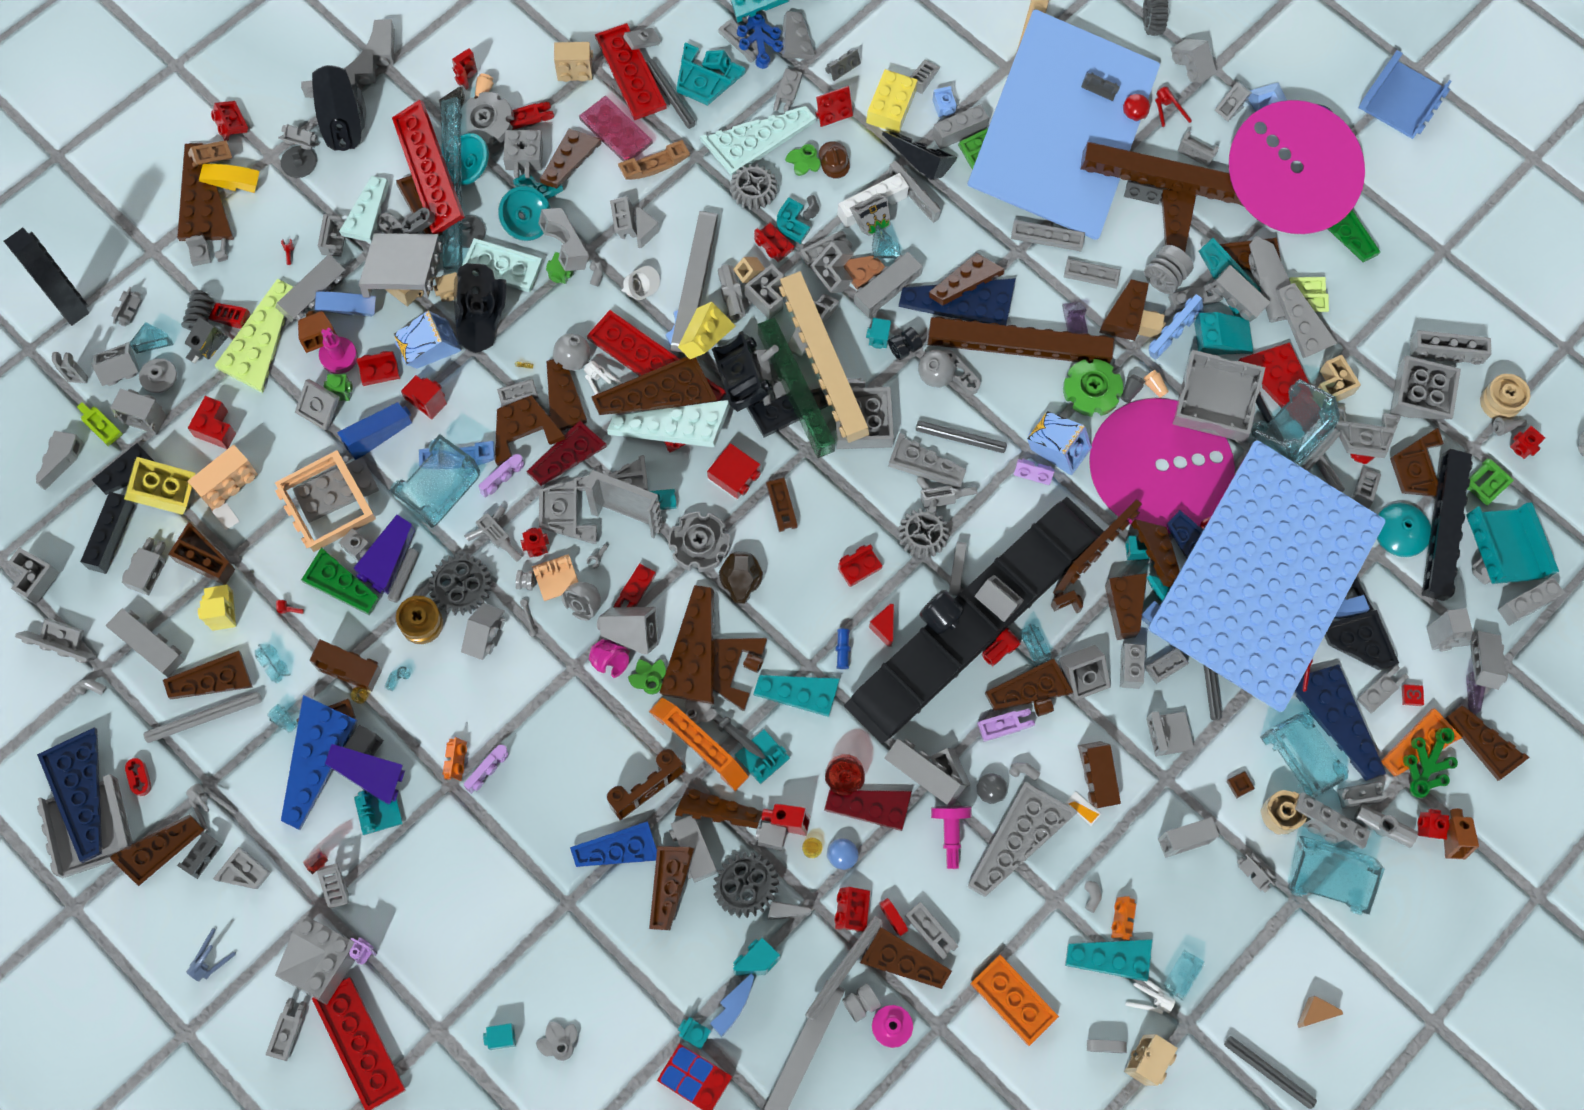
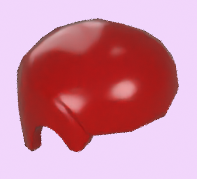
M1133 94L1126 98L1123 104V111L1128 118L1139 121L1146 119L1149 114V100L1144 95Z

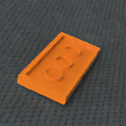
M1001 955L970 983L1028 1047L1059 1017Z

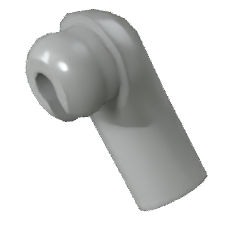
M1087 881L1084 887L1089 892L1090 899L1085 908L1094 913L1102 899L1098 883Z

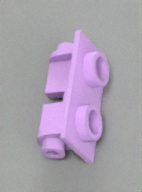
M1024 458L1022 460L1018 459L1014 472L1015 476L1050 485L1054 474V469L1051 466L1039 463L1038 466H1035V462L1025 460Z
M360 937L358 940L351 938L355 943L350 949L349 954L358 964H365L371 954L377 955L372 950L374 947L368 941Z

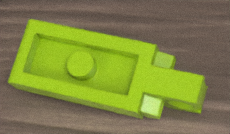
M83 402L77 406L84 414L80 417L81 420L108 447L123 435L96 407L93 406L89 409Z

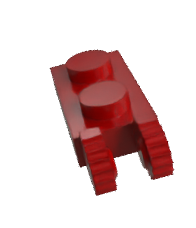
M550 102L535 103L514 109V120L510 121L513 127L512 130L552 119L554 117L553 111H547L551 108Z
M639 563L613 607H621L625 600L629 602L627 607L637 606L655 578L656 572Z

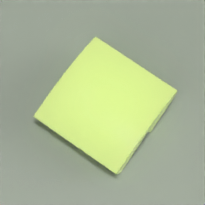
M1326 277L1289 278L1290 283L1296 284L1315 312H1329Z

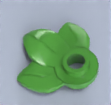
M806 144L801 149L790 151L785 158L786 162L794 164V172L797 176L805 175L809 169L817 172L820 168L817 150L811 144Z
M639 659L636 665V674L628 676L631 686L636 689H643L650 695L657 694L662 686L661 680L666 674L664 662L660 659L652 666L648 662ZM652 682L656 684L654 688H650L648 685Z

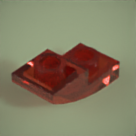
M319 847L303 861V864L313 875L320 867H324L328 857Z

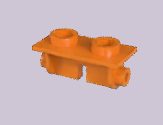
M454 737V739H449V742L446 744L445 757L451 758V761H444L442 775L447 780L454 778L462 781L467 742Z
M1129 896L1117 897L1114 905L1115 914L1111 926V938H1121L1122 940L1130 941L1134 923L1128 921V918H1135L1137 905L1135 899H1131Z

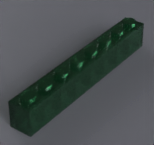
M775 317L759 323L758 336L764 348L769 350L773 345H777L779 348L778 352L770 358V361L817 458L835 452L836 442Z

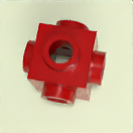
M1530 426L1524 433L1520 431L1513 438L1515 442L1510 448L1518 456L1525 459L1529 455L1534 456L1541 449L1538 445L1545 437L1534 427Z
M530 528L522 533L524 539L520 540L523 551L528 552L529 558L548 553L546 547L549 544L547 533H542L541 528Z
M1428 809V812H1420L1417 821L1418 836L1447 840V832L1450 826L1449 815H1442L1441 810Z

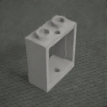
M1210 817L1166 831L1158 838L1165 858L1210 844L1219 837L1220 829L1217 822H1214L1213 818Z

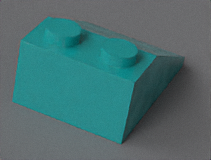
M1219 312L1198 314L1194 322L1198 351L1212 355L1253 354L1249 320Z

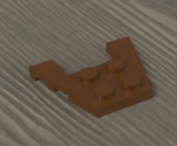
M532 395L497 409L495 463L498 466L502 465L512 456L509 447L510 442L544 429L550 445L566 439Z
M1436 428L1390 458L1402 494L1436 497L1438 481L1427 449L1444 444L1439 428Z
M713 639V691L719 693L724 699L736 705L740 710L745 711L750 693L731 688L742 652L762 657L767 639Z

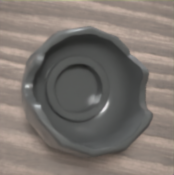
M994 773L981 777L976 786L978 796L982 801L989 804L1003 801L1008 793L1007 782L1002 776Z

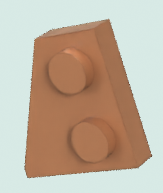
M876 255L849 259L843 266L852 277L853 281L851 284L857 290L867 285L872 277L880 275L881 271L885 268Z

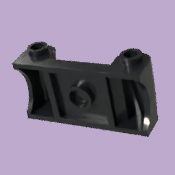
M743 331L739 332L737 338L732 343L712 348L729 405L737 412L762 400L770 394V389H772L767 379L764 380L760 376L752 353L756 351L757 343L753 337H749Z

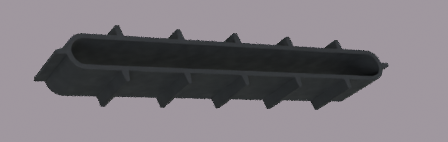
M1068 497L1058 502L1041 519L1033 523L1031 528L999 558L997 557L967 588L958 593L955 599L963 606L964 611L958 619L960 623L953 630L949 628L944 633L937 634L928 625L924 628L922 627L907 644L886 663H883L881 668L857 689L844 704V707L883 744L917 713L919 714L925 705L954 678H957L964 668L993 643L1022 613L1030 608L1061 576L1066 574L1071 565L1104 531ZM993 575L1024 600L1005 622L974 597L987 579Z

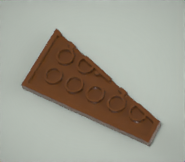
M203 143L185 144L178 240L185 241L186 238H191L195 235H203L206 241L222 240V238L234 240L217 186L199 181L203 164L193 167V158H189L188 155L191 147L203 145Z
M688 357L682 358L591 396L599 415L717 402L696 357L693 359Z
M1136 499L1071 565L1053 593L1055 595L1064 592L1071 584L1074 585L1081 577V574L1091 567L1090 563H1095L1101 557V553L1108 547L1109 542H1113L1118 537L1120 530L1124 531L1130 524V519L1134 521L1140 514L1138 509L1142 505L1141 502Z
M697 585L693 587L659 692L664 696L714 705V590L710 587Z

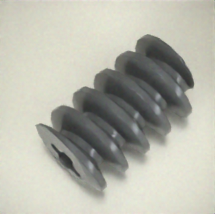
M201 290L191 291L190 302L185 310L186 315L181 323L183 328L190 331L199 317L208 322L204 317L210 316V313L207 311L212 310V307L209 304L214 303V300Z

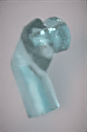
M404 666L392 671L384 688L393 691L397 681L401 678L408 679L411 671Z

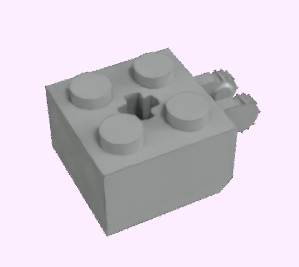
M505 130L503 157L505 170H514L515 178H519V170H524L526 178H530L531 170H542L543 139L541 130Z

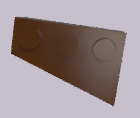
M1131 279L1104 320L1099 333L1135 341L1140 329L1149 283Z
M1147 573L1109 578L1105 585L1117 640L1136 638L1140 632Z

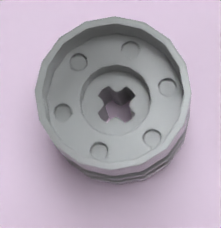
M1166 245L1158 252L1155 259L1146 266L1144 274L1147 281L1155 289L1165 294H1172L1182 284L1183 280L1190 275L1194 266L1191 258L1183 250L1173 245Z

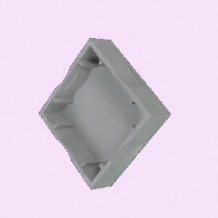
M1192 350L1187 361L1172 424L1246 443L1251 432L1256 411V398L1261 389L1265 367L1241 361H1230L1216 355Z

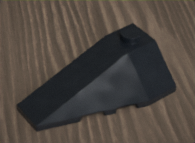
M883 131L882 133L929 180L942 178L957 160L956 156L943 150L927 148L925 143H912L911 138L894 131Z

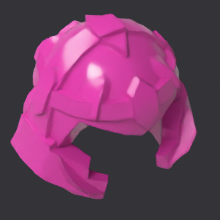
M601 639L591 647L588 659L591 665L601 673L606 672L607 665L612 666L611 676L616 678L626 670L629 664L630 650L609 639Z

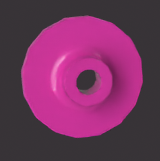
M896 1005L885 1006L878 1010L873 1017V1035L883 1046L890 1048L900 1047L907 1043L912 1036V1018L902 1007ZM895 1022L897 1028L895 1030L890 1029L889 1023Z

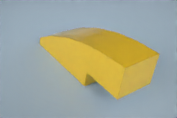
M203 164L199 181L236 191V188L255 193L260 171L225 164Z

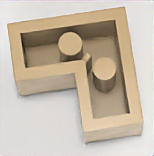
M1343 355L1325 362L1320 370L1325 382L1319 384L1314 394L1321 407L1325 408L1328 405L1354 395L1361 384Z

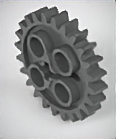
M456 554L455 559L448 556V562L442 559V566L435 565L438 570L437 572L431 571L434 578L428 579L432 584L428 586L429 591H432L429 595L431 598H434L433 602L435 604H439L440 610L445 608L447 614L451 610L454 616H456L458 611L464 616L465 610L472 614L473 607L478 609L477 604L485 603L483 597L489 598L486 591H492L491 586H489L492 580L488 578L491 575L489 571H486V565L481 566L482 562L480 559L475 562L474 556H471L469 560L466 554L462 558ZM461 569H467L465 574H458ZM445 580H451L449 585H442ZM471 584H478L477 588L469 589ZM455 595H462L460 600H453Z
M744 852L743 858L736 854V860L734 861L728 858L730 864L722 863L724 870H717L720 877L714 878L717 883L713 885L714 890L717 891L714 893V896L718 899L717 903L719 906L722 905V909L725 912L728 910L731 916L736 913L738 918L741 917L742 913L748 918L750 912L756 916V910L758 909L763 913L764 905L770 907L769 899L775 900L772 893H778V889L775 887L779 885V881L775 879L778 877V874L774 871L773 864H770L768 859L764 860L762 855L756 858L754 852L751 853L750 857ZM746 870L744 874L739 875L740 871ZM763 877V880L761 882L756 883V880L758 878ZM736 887L735 891L729 893L731 888ZM753 895L751 900L746 901L748 896Z

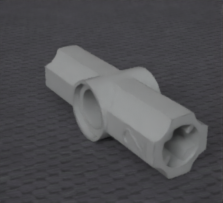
M723 265L718 269L723 301L726 302L730 319L740 320L745 316L740 284L737 283L733 266Z
M1364 804L1359 806L1354 815L1355 821L1373 829L1379 836H1387L1409 848L1413 846L1418 837V831L1398 822L1395 817L1384 815ZM1383 822L1389 825V830L1383 827Z

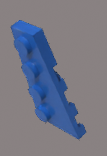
M648 821L570 847L576 867L656 861L657 849Z

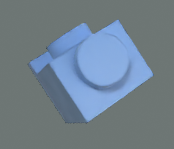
M951 86L935 89L933 92L932 100L938 117L950 116L956 111L957 105L951 91Z

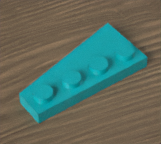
M1214 238L1199 250L1214 280L1224 269L1231 265L1261 292L1256 283ZM1229 305L1234 316L1237 315L1239 311Z
M759 675L753 695L829 717L840 679Z
M1152 940L1068 944L1065 966L1147 982L1149 978Z

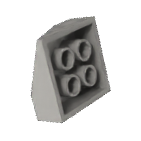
M1406 355L1398 365L1390 413L1407 418L1453 419L1461 369Z
M890 387L851 388L868 426L869 435L848 443L846 437L842 438L839 431L841 425L837 421L835 422L836 449L892 448L894 433Z
M304 915L290 937L275 976L327 1005L355 961L349 954L355 942Z

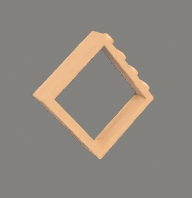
M338 450L275 482L278 488L275 490L280 500L284 499L287 504L283 506L289 516L293 515L295 521L292 523L297 532H302L304 537L301 540L306 548L310 547L313 552L344 537L352 528L357 530L376 520ZM337 465L364 515L314 541L287 490Z

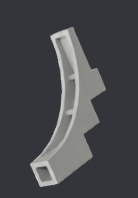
M392 19L374 20L373 30L367 45L352 63L343 68L346 69L351 84L356 83L358 87V84L376 83V66L394 65L395 29ZM312 80L302 81L301 89L305 98H314Z

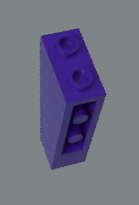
M396 514L355 565L356 577L364 583L367 581L371 583V587L378 593L383 591L388 595L414 536L415 529L413 525Z
M331 744L325 762L326 766L383 803L390 805L391 801H396L399 790L395 788L398 781L402 782L405 770H402V764Z

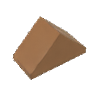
M1312 996L1308 998L1297 1025L1301 1028L1343 1015V1012L1328 1002Z

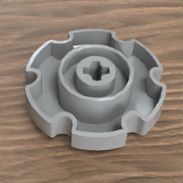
M479 93L478 98H469L459 111L462 118L457 121L461 135L467 133L477 134L485 140L488 148L493 147L495 141L503 142L505 140V130H512L513 128L510 124V121L514 120L513 110L507 100H501L497 93Z
M700 512L688 513L679 518V526H672L668 538L669 549L675 551L673 559L682 568L691 571L693 567H696L699 572H707L720 565L719 558L727 557L730 548V536L723 533L726 530V526L715 515L708 513L707 516L703 517L700 515Z

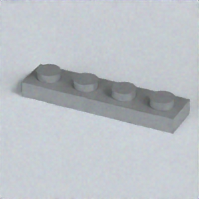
M896 161L892 162L889 167V175L892 177L900 173L909 186L908 196L933 223L939 220L941 211L939 205L929 198L927 192L918 186L916 180L906 173L902 165H899Z
M1014 220L1011 239L1081 252L1085 233Z

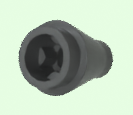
M1137 375L1128 377L1123 394L1120 397L1121 400L1130 403L1144 387V380Z

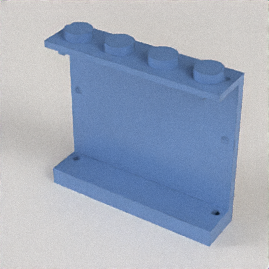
M1397 50L1358 108L1413 139L1417 133L1421 134L1426 127L1424 122H1429L1434 115L1432 110L1439 108L1442 103L1440 98L1447 96L1451 90L1448 86L1452 81L1449 80L1444 86L1437 84L1400 63L1399 60L1403 53Z

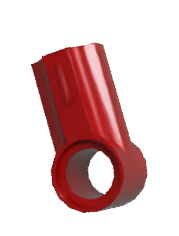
M1007 628L982 653V656L989 665L994 666L1005 655L1012 653L1021 644V641Z

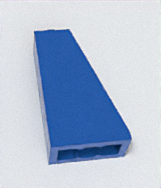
M397 402L337 433L345 448L356 460L412 424L410 420L411 413L406 406L402 407Z

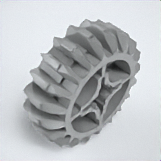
M749 164L748 168L743 165L742 170L737 169L736 174L732 175V180L730 181V193L733 200H736L737 205L742 203L743 208L748 206L749 210L752 207L758 210L759 206L765 208L766 204L770 205L771 200L775 199V194L777 193L775 175L771 174L770 169L766 170L765 166L759 168L758 164L755 167ZM746 180L747 182L743 184L742 187H740V185ZM765 187H768L766 191L761 194V191L764 190Z
M919 508L918 513L912 510L911 515L906 514L905 519H902L900 522L901 526L898 527L900 532L898 533V538L902 539L900 545H906L904 550H911V556L917 553L918 559L921 557V554H924V557L927 559L929 553L933 557L936 556V551L941 553L942 547H946V541L949 540V535H947L949 528H946L947 522L942 521V515L936 517V511L932 514L929 513V508L926 509V512ZM915 523L916 531L909 535L908 529ZM938 531L939 538L932 543L931 536L934 535V532Z

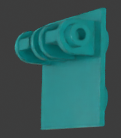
M764 729L751 741L765 755V759L749 752L745 747L741 748L734 755L760 784L790 759L786 754V750L782 746L780 747Z
M361 791L358 793L359 796L354 797L363 836L403 824L397 798L395 802L391 801L390 805L373 795L366 793V791Z

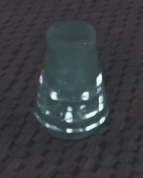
M279 704L274 706L267 714L270 718L269 721L283 728L288 733H291L298 725L284 706L281 707Z

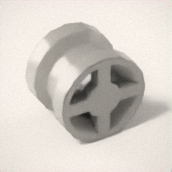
M518 570L516 574V589L526 588L527 590H533L534 571L524 573L522 570Z

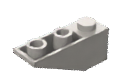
M54 431L53 436L50 437L47 453L42 458L43 464L36 475V483L43 490H46L77 460L83 441L76 434Z

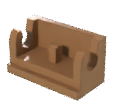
M227 140L193 146L188 152L189 158H193V167L200 164L232 159Z

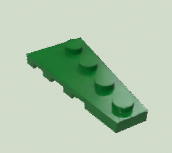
M322 547L301 579L303 583L369 616L379 601V597L355 578L353 574L339 564Z

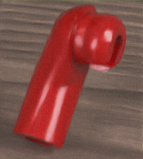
M1350 454L1354 461L1362 464H1368L1375 458Z

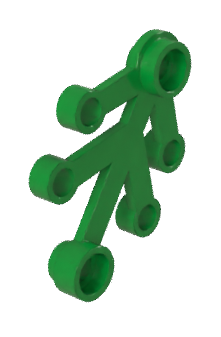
M1440 728L1435 734L1437 741L1429 758L1425 748V740L1421 737L1412 739L1411 745L1414 749H1417L1423 769L1420 775L1416 765L1418 760L1415 755L1404 756L1403 763L1409 767L1412 777L1410 792L1414 797L1424 798L1428 795L1430 789L1449 784L1450 779L1446 774H1439L1430 781L1428 779L1432 773L1445 769H1454L1458 765L1455 757H1446L1444 761L1436 763L1444 745L1454 740L1452 729ZM1418 740L1420 741V746H1419V747L1417 746V741H1418Z

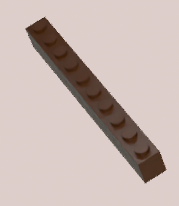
M1087 142L1083 150L1081 170L1243 206L1233 189L1229 173Z
M938 316L935 318L931 317L927 345L1072 362L1086 360L1088 363H1092L1094 359H1098L1110 364L1113 358L1114 338L1106 335L1093 336L1088 333L1075 334L1070 331L1058 332L1052 329L1040 330L1034 327L1022 328L1016 325L1005 326L997 323L987 324L979 321L952 320Z

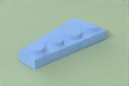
M1196 294L1193 298L1188 299L1185 303V308L1181 312H1177L1173 317V322L1163 328L1161 336L1151 342L1149 345L1150 357L1156 360L1172 344L1173 338L1178 339L1182 335L1186 325L1190 327L1194 323L1196 315L1204 313L1203 301L1200 296Z

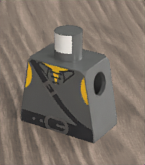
M199 317L185 340V344L191 348L185 358L196 364L201 355L209 360L224 343L227 336Z

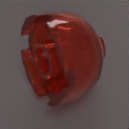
M840 754L829 761L825 769V781L834 793L851 795L852 792L862 788L865 782V770L857 757L850 754Z

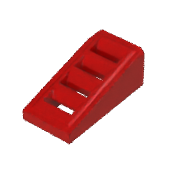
M215 303L209 320L241 329L251 314L248 309L243 307ZM221 309L219 316H216L218 310Z

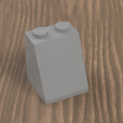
M611 607L600 615L597 620L600 636L641 654H649L659 645L656 607Z

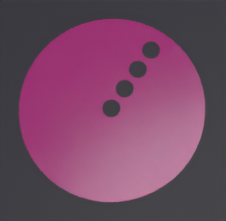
M1287 100L1272 103L1257 110L1241 125L1230 148L1229 174L1238 199L1254 218L1268 227L1281 232L1310 234L1332 227L1345 218L1353 209L1363 189L1365 162L1356 136L1340 117L1314 103ZM1257 122H1263L1266 125L1267 131L1264 134H1258L1255 131L1254 126ZM1269 135L1277 136L1279 139L1278 146L1270 147L1266 142ZM1281 148L1289 149L1291 152L1290 159L1282 160L1278 154ZM1293 161L1301 162L1303 165L1302 172H1293L1291 170V163Z
M1151 398L1129 403L1113 412L1096 432L1089 457L1093 484L1102 501L1118 517L1137 499L1142 503L1138 509L1140 514L1135 518L1137 520L1167 527V523L1181 510L1200 526L1201 521L1212 516L1235 475L1234 458L1227 439L1173 425L1178 401ZM1219 451L1223 455L1222 462H1212L1210 460V453ZM1194 454L1203 455L1205 463L1201 466L1193 464L1191 458ZM1177 456L1184 457L1187 461L1186 467L1182 469L1177 468L1173 463L1174 458ZM1158 459H1165L1168 462L1169 468L1166 471H1159L1156 468L1155 463Z

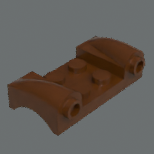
M666 749L658 754L656 762L659 772L651 773L647 777L648 780L642 785L640 783L635 785L630 790V794L622 786H615L609 790L607 801L611 810L620 821L684 773L681 767L683 763L672 750Z

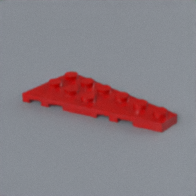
M1290 342L1242 357L1238 360L1265 367L1262 388L1281 408H1284L1289 413V417L1293 421L1295 420L1302 427V431L1315 445H1318L1329 433L1331 427Z

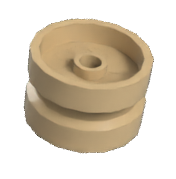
M1502 374L1497 376L1483 390L1480 404L1483 411L1490 418L1513 419L1528 404L1531 397L1530 389L1522 378L1514 374Z

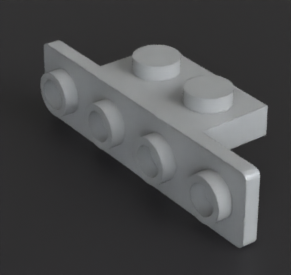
M49 618L44 619L40 635L29 631L18 632L15 635L16 638L21 639L25 644H36L42 650L56 651L59 656H70L80 663H87L96 659L95 654L80 649L84 630Z
M1304 792L1299 794L1295 810L1307 816L1306 822L1302 826L1307 828L1309 832L1319 835L1330 844L1335 845L1347 840L1361 849L1366 847L1370 831Z

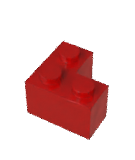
M415 375L401 390L404 399L430 419H433L447 404L444 398L445 394L441 390L442 386L435 380L421 379Z
M205 396L188 426L192 435L225 449L229 448L236 435L232 426L223 422L228 413L224 404L221 401Z

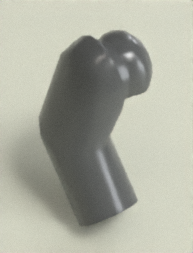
M814 195L807 197L809 207L803 212V217L806 220L813 219L819 213V206Z

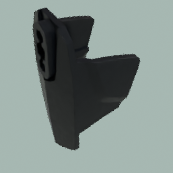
M333 65L322 66L312 72L314 106L320 132L327 147L334 151L355 149L360 144L361 131L365 127L366 106L362 92L356 83H350L346 69ZM340 124L342 125V128H339L336 125ZM342 138H343V141H344L346 144H341V143H340V141H341Z
M466 263L458 269L457 276L454 279V313L458 343L473 353L482 352L493 346L495 330L506 302V279L495 280L493 270L487 265ZM476 271L478 276H474L472 272ZM474 287H476L478 294L472 292Z

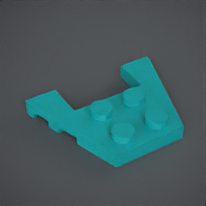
M685 42L676 91L708 106L746 73V68L731 62L726 73L722 76L694 64L693 62L699 54V48Z

